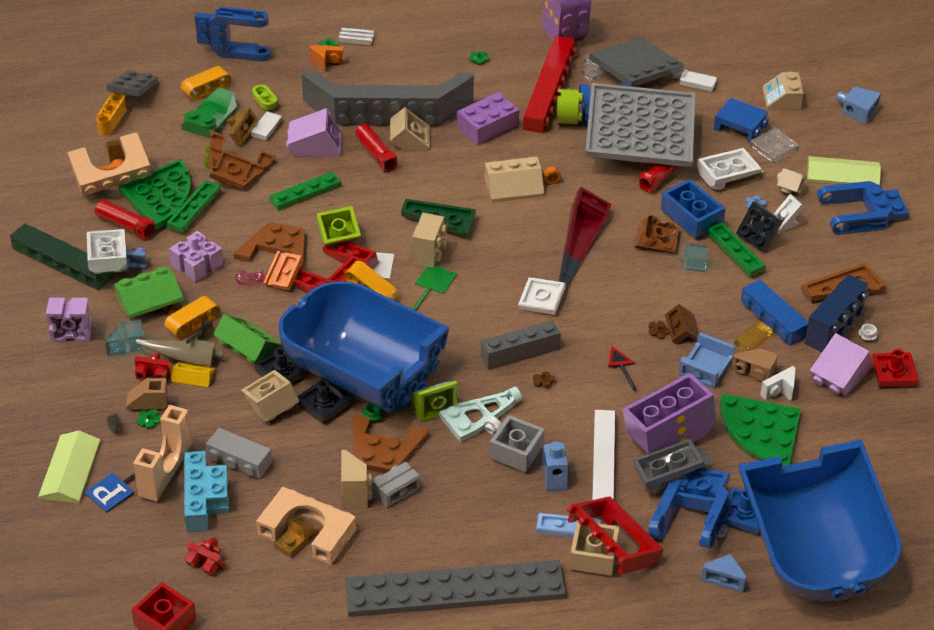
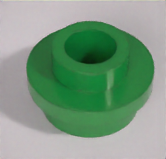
M369 403L363 410V416L371 418V421H377L382 418L383 409Z

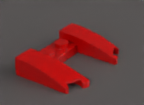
M345 241L339 242V246L335 249L329 248L326 245L322 248L323 252L343 263V265L329 278L299 269L297 274L302 278L301 281L295 280V285L309 293L314 288L325 283L347 282L344 273L356 261H362L373 269L378 264L376 251Z

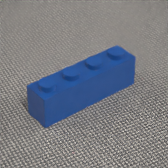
M759 279L742 288V304L751 310L757 318L761 319L768 328L772 329L788 345L791 346L806 338L808 321L762 280Z

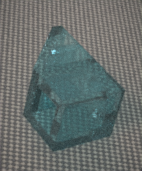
M141 320L121 323L105 339L107 356L146 349L136 343V340H145Z

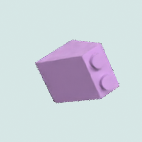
M327 108L289 122L287 147L296 157L341 156L342 131Z
M835 333L810 369L812 380L820 386L825 385L829 387V390L836 395L840 393L846 396L873 368L870 352Z

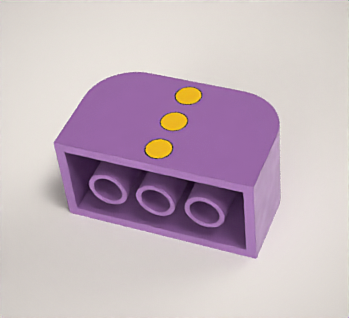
M544 0L541 25L552 41L554 36L573 39L587 36L591 0Z
M688 373L625 407L623 415L626 432L647 454L690 438L692 442H695L704 437L715 423L714 395L691 373Z

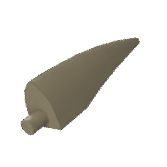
M136 340L137 344L161 355L205 367H211L214 357L223 358L224 351L215 350L214 342L193 340L187 344L186 341Z

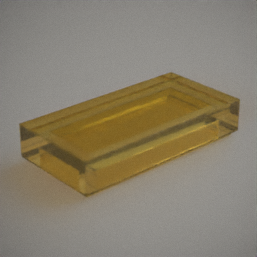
M757 320L734 340V345L744 351L754 350L773 334V329Z

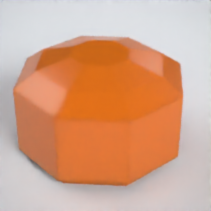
M555 166L547 167L543 171V179L546 183L555 184L560 180V171Z

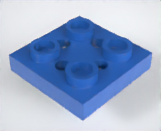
M732 487L728 497L731 509L724 524L759 534L760 530L746 490Z

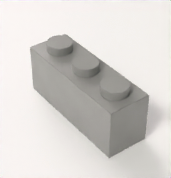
M218 428L206 442L208 458L227 465L229 468L239 470L248 476L260 479L272 464L270 448L224 429Z

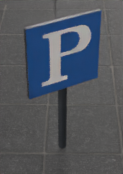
M112 472L85 491V494L107 513L134 493L126 483L135 478V473L122 481Z

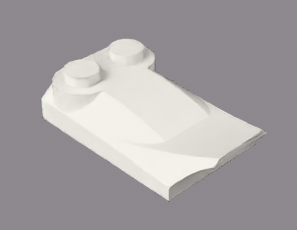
M744 148L700 158L697 161L700 176L714 190L723 189L727 182L763 173L762 168Z
M124 229L87 232V257L90 271L95 274L111 271L121 272L127 267Z

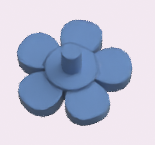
M758 195L753 196V198L747 197L745 200L748 209L752 202H757L762 206L766 205V201L761 200V197Z

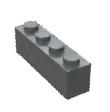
M551 320L481 340V358L487 369L490 370L560 349L561 333L554 321Z

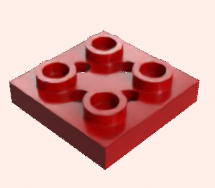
M894 349L892 353H872L871 361L878 387L918 386L919 379L911 352Z

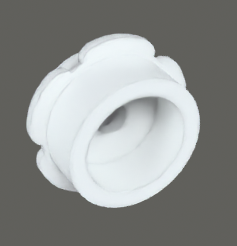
M864 324L858 332L859 336L865 341L875 340L878 334L877 328L872 324Z
M490 416L488 420H484L486 424L485 430L492 435L497 432L502 424L493 416Z

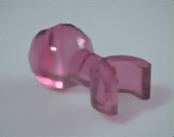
M241 270L235 276V280L240 285H245L251 280L264 281L265 279L264 271L248 273Z

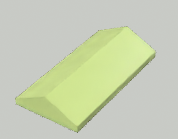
M808 156L807 182L846 184L871 181L880 185L881 166L879 162Z
M79 430L60 435L38 498L42 500L80 503L100 445V439Z

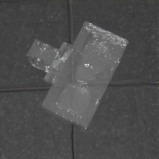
M589 53L583 56V64L586 68L582 69V76L592 83L609 74L608 71L589 59Z

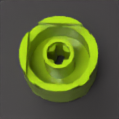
M558 89V93H561V96H558L557 116L561 117V120H557V124H578V121H582V110H579V104H582V93H579V90Z

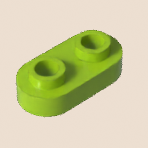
M266 85L253 87V98L261 108L269 111L277 107V97Z

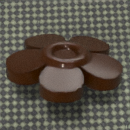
M180 302L162 307L161 310L164 312L168 311V315H171L182 309L183 306L180 305Z
M652 321L648 325L650 328L648 332L651 336L656 335L658 339H664L665 335L669 334V329L665 327V323L662 321H658L657 324Z
M547 371L542 372L541 375L535 374L533 376V384L535 386L542 385L543 387H548L550 383L555 381V376L550 375Z

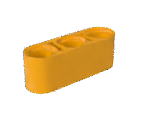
M216 66L185 79L181 84V90L190 99L196 100L213 93L218 87H227L231 83L232 77L221 66Z
M112 93L96 116L98 133L100 135H111L127 110L124 94Z
M356 261L344 273L347 282L363 285L392 300L398 297L397 289L362 261Z
M202 296L171 314L165 320L164 325L177 338H183L199 329L204 318L208 321L217 318L221 308L209 297Z

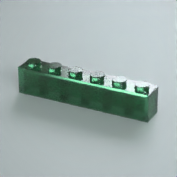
M26 223L10 235L13 250L98 291L113 278L112 271L95 274L90 271L86 252Z

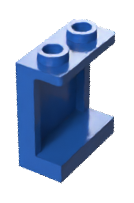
M730 98L715 115L714 130L720 132L726 125L749 135L748 142L752 143L755 138L759 137L761 130L767 127L769 119H767L768 111Z

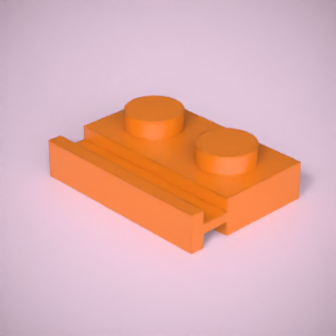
M277 251L263 283L265 286L290 291L304 259L301 255Z

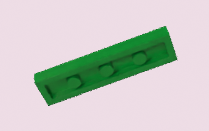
M331 171L269 195V200L280 211L341 187V181Z
M205 180L167 221V228L183 234L221 191V185Z
M723 222L707 228V234L749 277L765 271L766 265Z

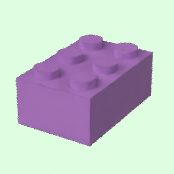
M499 92L457 111V128L477 145L519 126V109Z

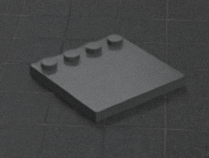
M642 37L589 53L591 61L630 87L665 77L684 69L683 63Z

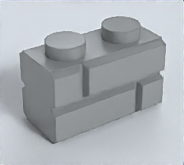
M407 462L393 466L389 472L376 476L372 481L373 495L386 508L420 488V476Z

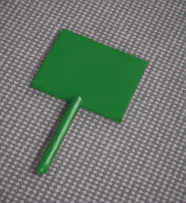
M427 266L415 282V285L424 287L426 290L412 309L416 310L430 290L444 294L457 276V273L437 266Z

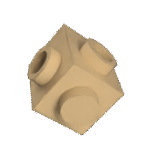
M783 168L782 172L778 173L776 182H778L777 185L781 187L782 192L800 194L806 177Z

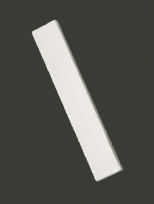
M595 410L592 500L608 496L612 499L614 498L615 411Z

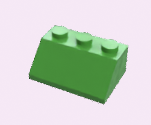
M159 267L153 272L141 273L137 277L122 279L119 283L114 284L118 304L129 318L184 300L175 276L168 267Z
M227 314L223 315L214 332V335L220 338V343L232 346L234 352L246 355L247 360L253 364L274 353L275 349L278 351L277 348H283L279 340L248 320Z

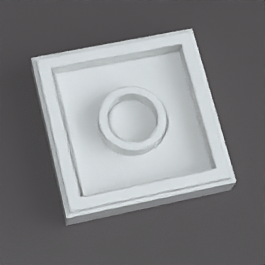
M529 277L518 308L555 315L566 288L565 283Z

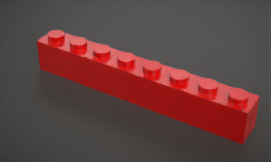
M554 36L523 116V130L543 133L545 127L549 126V116L552 117L554 106L557 105L558 96L561 94L558 93V89L562 88L561 85L564 86L565 75H568L569 65L571 66L573 56L576 53L573 38Z

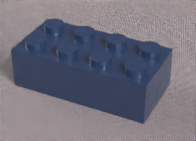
M848 274L809 316L805 344L823 352L835 333L843 337L848 327H852L856 318L862 316L865 312L866 306L864 304L869 295V292H867L868 283Z

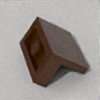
M678 304L665 314L672 342L678 344L688 336L697 342L699 331L692 312Z

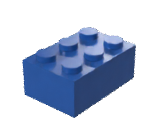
M691 179L662 192L661 210L694 238L706 234L707 228L721 222L724 223L726 208Z

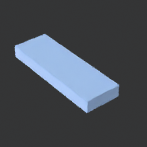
M539 513L536 534L574 538L577 521L569 523L567 521L569 516ZM593 519L596 523L601 524L600 519Z

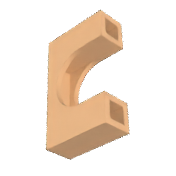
M137 132L120 137L125 161L114 170L105 171L94 167L85 147L68 152L69 162L82 196L110 189L117 185L127 184L134 180L144 179L152 175L150 163Z
M169 405L160 419L163 434L160 453L142 448L133 462L139 497L158 501L183 460L185 452L192 445L187 409Z
M285 487L280 489L256 521L258 535L274 542L279 539L288 527L287 519H312L319 522L323 529L312 543V558L332 565L356 531V516Z

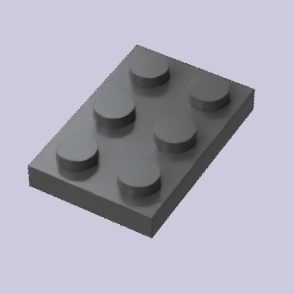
M127 70L107 84V91L141 96L158 83V76H152V73L140 74L136 73L135 70Z

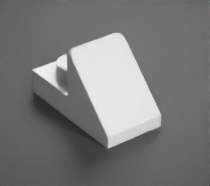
M791 194L774 213L784 220L777 232L779 234L799 226L795 218L805 207Z
M792 366L763 381L760 395L767 400L781 392L791 401L794 389L795 367Z

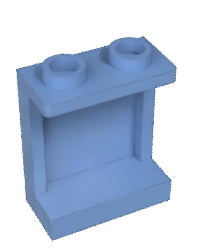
M699 333L697 343L688 357L683 356L680 360L678 375L685 376L691 373L703 385L714 389L733 361L735 346L709 335Z

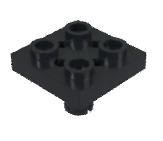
M752 202L736 234L762 252H767L784 220L759 203Z
M282 347L277 348L278 351L275 349L274 353L254 363V369L262 377L276 370L291 383L309 374V371L295 364Z
M321 379L297 396L300 401L297 404L322 424L352 404L351 396L326 379Z

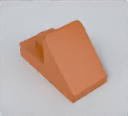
M310 45V59L325 71L327 63L344 64V47Z

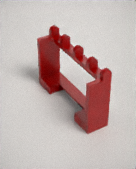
M610 496L572 504L567 507L566 511L570 514L567 519L569 523L579 520L578 523L581 526L586 525L593 532L592 537L595 540L600 539L606 545L605 550L608 553H614L619 558L617 562L620 565L618 570L620 575L657 565L664 549ZM600 516L608 525L612 526L618 523L640 545L638 552L628 555L592 518Z

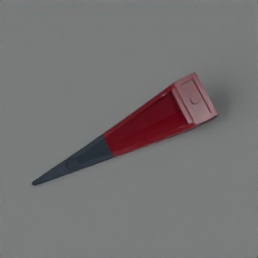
M583 187L578 189L571 206L559 282L565 283V290L607 219L612 205Z

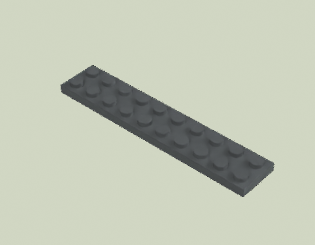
M559 560L345 577L348 617L565 599V588Z

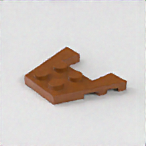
M211 131L209 177L244 190L275 161V155L261 150L256 162L222 150L227 136Z
M269 222L234 252V259L250 262L256 250L274 254L277 251L281 253L286 252L301 255L304 259L305 230L299 227Z
M353 415L354 456L365 463L367 470L387 473L393 466L403 464L409 459V455L420 447L423 439L426 440L429 436V429L411 426L406 441L367 434L371 418Z

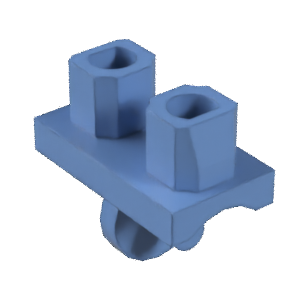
M126 248L127 267L124 269V273L129 274L130 269L146 270L145 249L137 248L135 251H128V248Z

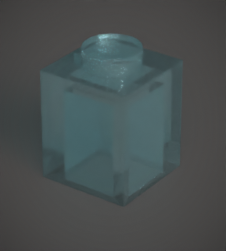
M686 243L685 251L681 250L680 262H683V270L705 272L708 246Z

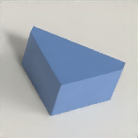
M731 554L704 564L701 581L743 593L746 575Z

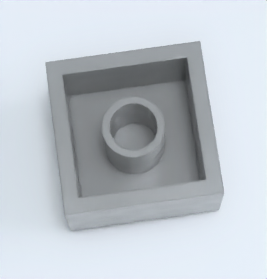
M508 415L490 440L489 458L527 472L543 448L545 429Z

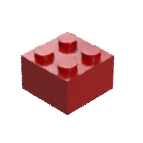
M164 582L158 584L131 609L134 626L140 630H186L197 619L195 603Z

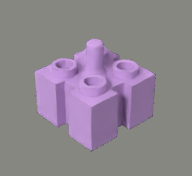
M199 231L186 238L187 242L180 241L169 248L171 265L180 272L185 270V275L195 283L207 276L206 272L208 270L213 272L224 265L222 248L213 241L208 242L207 237Z
M49 298L46 318L48 325H50L49 334L51 341L66 342L67 338H74V342H90L93 324L91 315H89L90 306L88 298H72L69 301H66L65 298Z

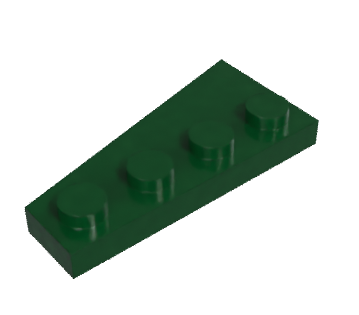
M406 198L401 209V216L418 222L422 213L443 216L444 224L447 225L446 231L465 238H469L476 217V209Z

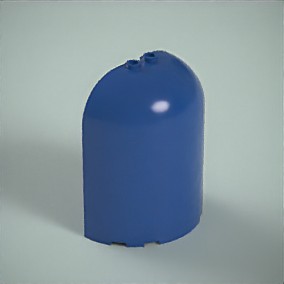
M345 281L325 283L314 288L300 298L298 306L295 304L290 306L279 320L281 344L288 357L295 364L389 413L405 409L411 404V393L425 389L427 386L425 382L429 374H434L440 363L437 358L441 349H445L449 333L448 326L368 287Z
M862 439L821 447L819 459L782 466L781 458L777 456L739 464V473L772 568L779 581L789 591L811 601H842L873 589L894 569L901 552V540Z

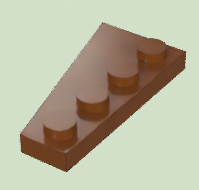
M866 263L804 283L801 286V290L810 301L825 300L848 274L868 283L867 292L869 293L884 292L886 285Z

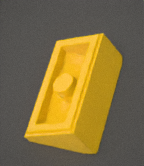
M178 362L172 367L171 381L209 387L216 369Z

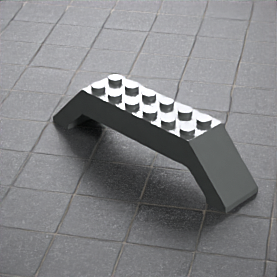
M302 71L303 102L317 112L327 108L337 125H390V118L406 107L429 126H439L456 115L458 110L474 103V73H457V76L441 85H335L319 75V72Z

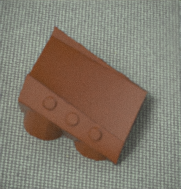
M649 215L640 222L634 247L675 252L679 227L670 222L662 223L654 215Z

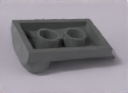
M691 438L633 459L637 474L645 490L650 493L660 492L665 487V482L713 465L707 452L696 447Z

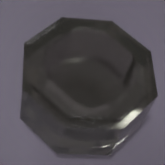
M112 414L107 417V426L113 434L123 431V423L118 414Z

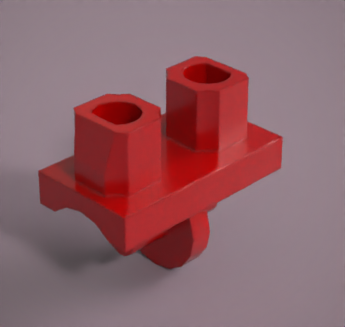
M154 353L152 358L136 356L134 361L137 380H144L147 376L171 379V363L161 359L160 353Z
M211 538L208 542L202 540L201 546L203 547L190 541L187 543L186 548L189 551L184 561L188 565L196 568L201 559L205 560L201 569L211 576L214 575L218 568L224 569L226 563L222 561V557L217 555L222 551L218 547L217 539Z

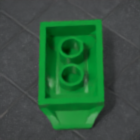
M218 87L195 110L188 111L184 115V122L181 124L182 130L206 138H210L211 131L218 133L227 120L238 110L235 93Z

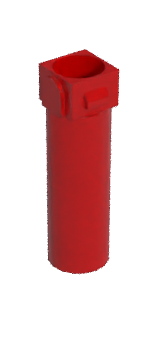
M368 124L358 126L355 130V136L378 162L382 171L387 172L397 168V155L392 150L390 151Z
M654 165L651 169L639 175V188L652 193L658 188L660 183L682 166Z
M105 199L97 203L95 207L96 216L134 233L136 237L142 240L154 234V220L148 217H141Z

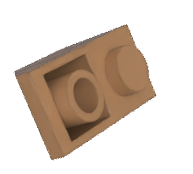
M761 348L734 354L731 370L760 381H765L772 377L776 369L778 354Z
M146 378L128 392L126 410L167 409L168 389L166 378Z

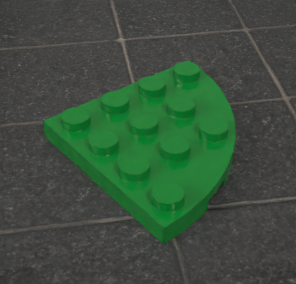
M181 159L151 171V176L118 186L119 192L142 217L154 220L155 230L166 225L167 221L190 196V176L187 167Z
M722 393L720 415L725 424L724 428L732 441L750 457L755 456L762 460L780 456L782 466L790 465L801 408Z

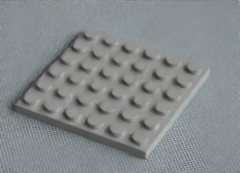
M592 83L585 157L692 167L695 93Z

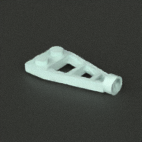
M512 387L502 393L448 407L439 412V417L461 443L483 431L486 426L484 420H488L490 416L498 419L515 406L516 403L522 401V396L517 387ZM497 403L500 408L492 413L485 407V405ZM471 410H479L483 417L479 421L472 423L464 413Z

